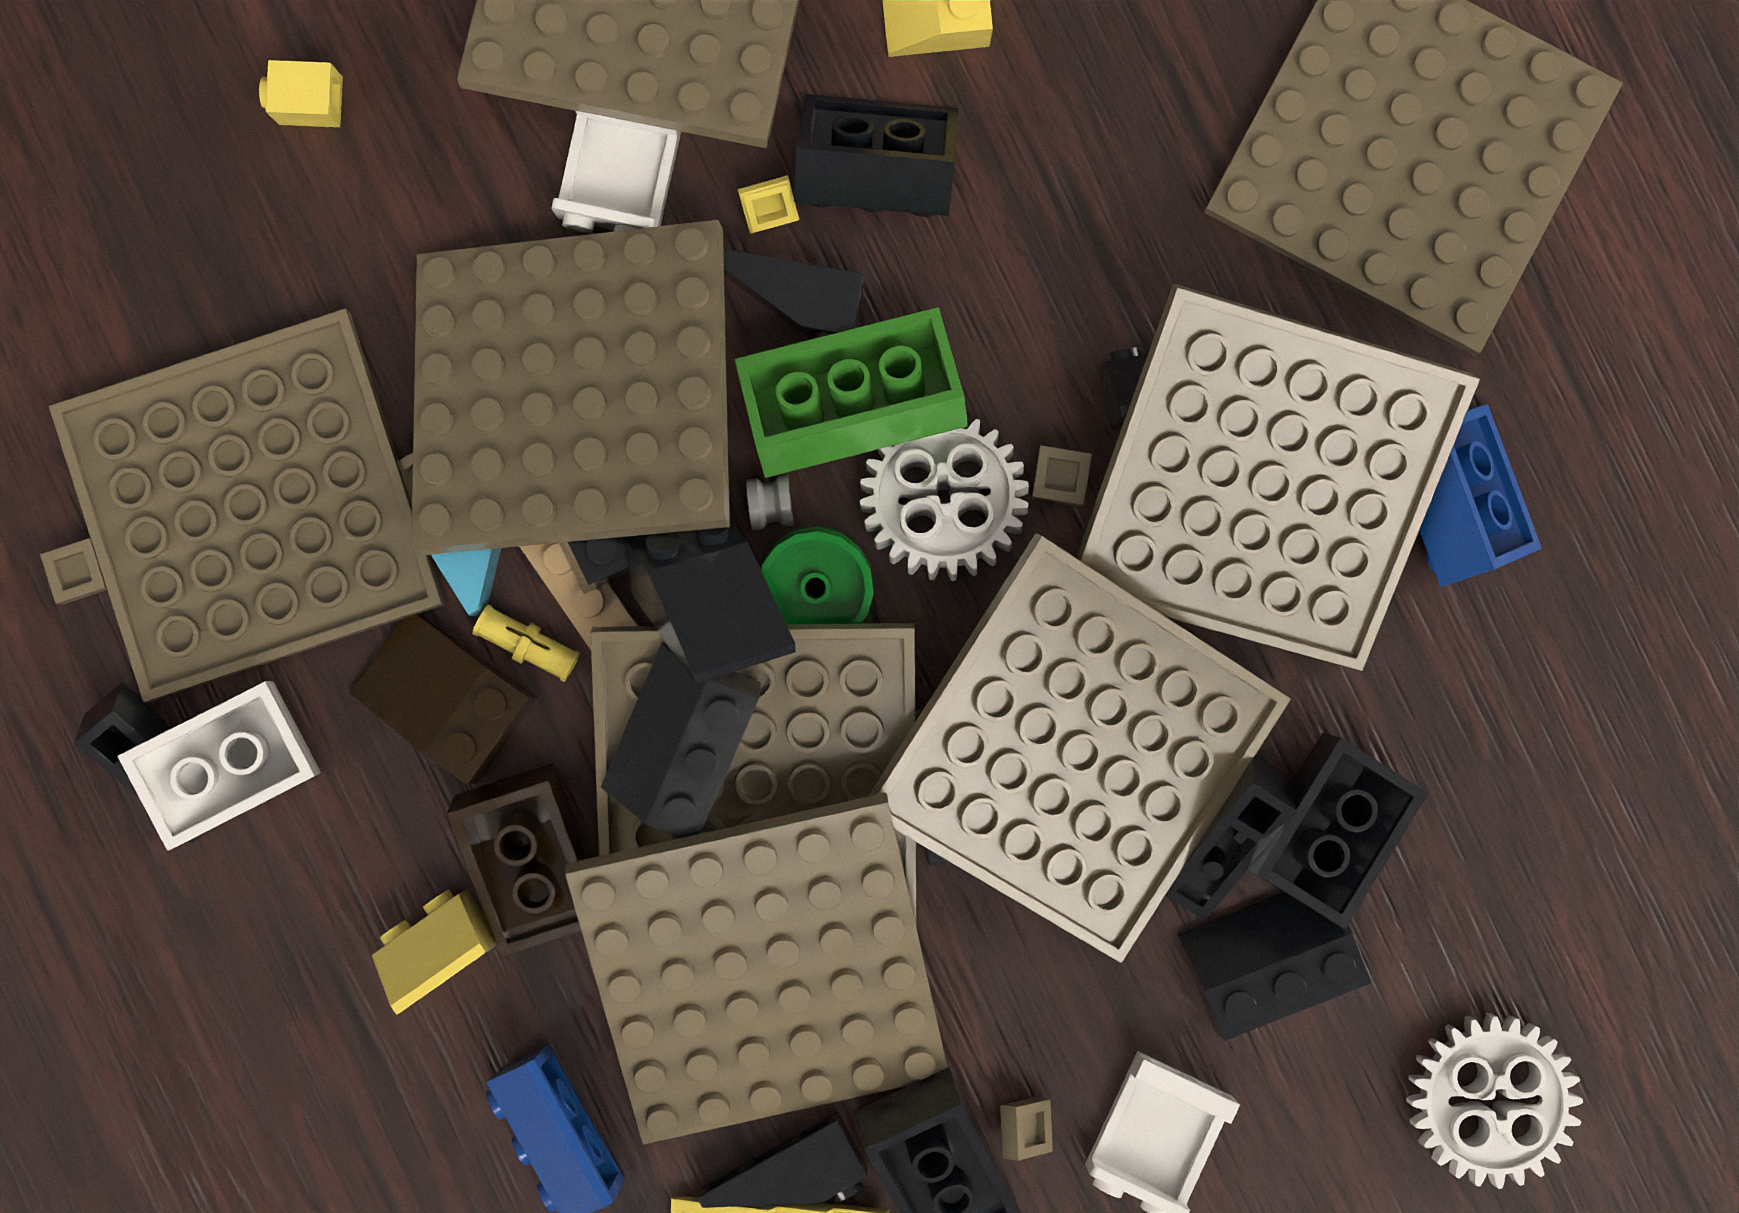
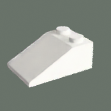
M273 681L263 682L118 755L167 851L321 773Z

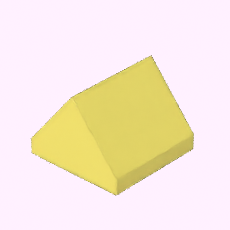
M788 175L738 189L750 234L799 220Z

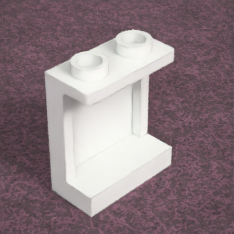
M576 111L577 117L559 198L553 199L551 208L556 217L563 220L562 226L583 233H592L594 226L614 231L661 226L681 131Z
M1137 1051L1085 1163L1089 1174L1095 1178L1092 1184L1101 1191L1117 1198H1121L1123 1193L1126 1192L1143 1200L1140 1207L1148 1213H1189L1188 1199L1224 1122L1232 1123L1240 1104L1232 1095Z

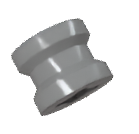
M788 475L777 476L773 482L762 483L757 478L746 479L752 531L763 530L770 523H779L783 527L794 526Z

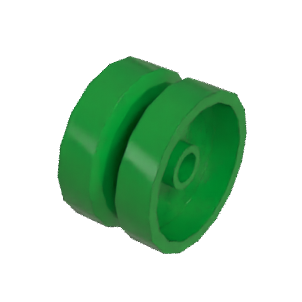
M821 525L797 528L778 539L765 556L761 571L786 625L861 624L867 617L874 594L870 563L859 544L842 531ZM819 578L825 583L824 593L821 596H816L812 589H805V584L809 579Z

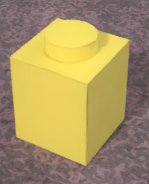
M268 60L267 77H262L259 85L261 106L266 108V113L279 125L340 127L343 76L331 63Z

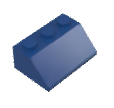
M1488 404L1467 411L1419 529L1426 547L1428 566L1436 574L1440 587L1495 570L1542 549Z
M550 1043L494 1073L486 1082L490 1088L486 1092L488 1103L498 1119L502 1120L506 1117L515 1134L511 1141L518 1158L525 1166L531 1164L541 1181L537 1184V1190L546 1208L550 1212L557 1210L558 1213H591L612 1204L625 1179Z

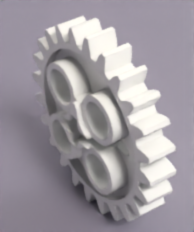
M975 419L968 429L960 428L897 444L894 447L878 449V453L883 461L867 460V471L876 478L861 479V490L872 495L860 500L861 511L874 513L864 521L867 532L882 530L874 539L877 550L890 545L893 546L889 554L890 563L894 565L906 556L909 558L908 574L913 575L923 564L928 567L929 580L934 581L939 568H946L951 581H956L958 566L965 565L969 573L975 576L977 575L978 559L982 558L991 566L996 565L994 547L1010 552L1012 541L1006 532L1011 534L1022 533L1023 523L1014 516H1022L1028 513V502L1018 497L1028 494L1029 484L1027 481L1015 480L1023 474V462L1007 463L1013 456V445L1007 444L998 449L996 448L999 431L994 429L982 437L980 435V420ZM971 461L976 463L981 470L977 475L966 478L957 475L954 468L961 462ZM912 467H921L929 473L928 478L920 483H910L902 475ZM982 489H988L991 493L983 496L978 492ZM948 490L951 497L950 503L940 504L938 491ZM904 497L911 500L906 505L898 503L899 499ZM978 510L987 517V520L981 526L973 528L963 525L959 518L966 511ZM920 515L927 516L935 522L934 527L925 533H916L910 530L907 525L911 519Z
M1486 1013L1483 1028L1480 1027L1476 1019L1470 1016L1465 1017V1032L1463 1033L1449 1024L1446 1025L1445 1030L1449 1041L1443 1044L1434 1038H1430L1428 1041L1436 1054L1433 1058L1417 1055L1416 1060L1426 1068L1425 1074L1409 1075L1408 1080L1421 1088V1093L1406 1097V1102L1422 1110V1112L1409 1119L1410 1123L1416 1128H1428L1418 1139L1419 1143L1426 1149L1437 1146L1431 1158L1440 1166L1451 1160L1449 1172L1458 1179L1468 1170L1469 1180L1476 1186H1481L1487 1173L1491 1184L1498 1189L1503 1188L1506 1174H1509L1511 1179L1518 1185H1524V1169L1527 1168L1539 1177L1544 1176L1540 1160L1547 1157L1559 1164L1561 1159L1554 1146L1557 1142L1572 1146L1574 1142L1563 1132L1565 1126H1579L1581 1124L1579 1119L1568 1113L1569 1107L1583 1103L1581 1097L1568 1092L1567 1089L1580 1081L1579 1077L1571 1072H1562L1570 1063L1571 1058L1562 1052L1551 1055L1558 1043L1555 1039L1545 1036L1538 1040L1540 1028L1531 1023H1528L1520 1031V1020L1510 1015L1505 1019L1502 1028L1498 1017L1492 1013ZM1527 1061L1529 1066L1527 1079L1519 1085H1512L1510 1080L1512 1068L1519 1062ZM1475 1062L1477 1077L1471 1084L1459 1086L1457 1080L1458 1071L1464 1064ZM1496 1091L1509 1099L1540 1096V1101L1537 1104L1496 1101L1493 1104V1110L1478 1101L1461 1102L1454 1105H1449L1448 1103L1449 1098L1453 1096L1491 1100L1495 1098ZM1528 1114L1531 1120L1530 1129L1522 1137L1513 1138L1511 1131L1513 1122L1519 1116ZM1476 1115L1479 1121L1476 1133L1470 1138H1460L1458 1131L1462 1120L1468 1116Z

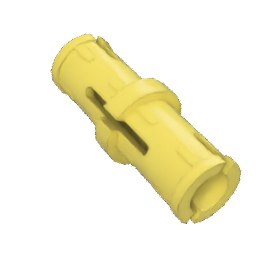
M489 604L479 616L472 633L512 653V660L520 664L526 660L560 678L563 682L568 679L580 656L579 651H574L541 634V627L534 623L526 626L499 612Z

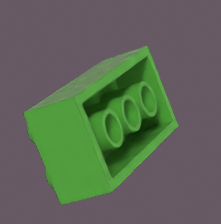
M939 307L735 359L756 450L765 478L968 427L965 397Z

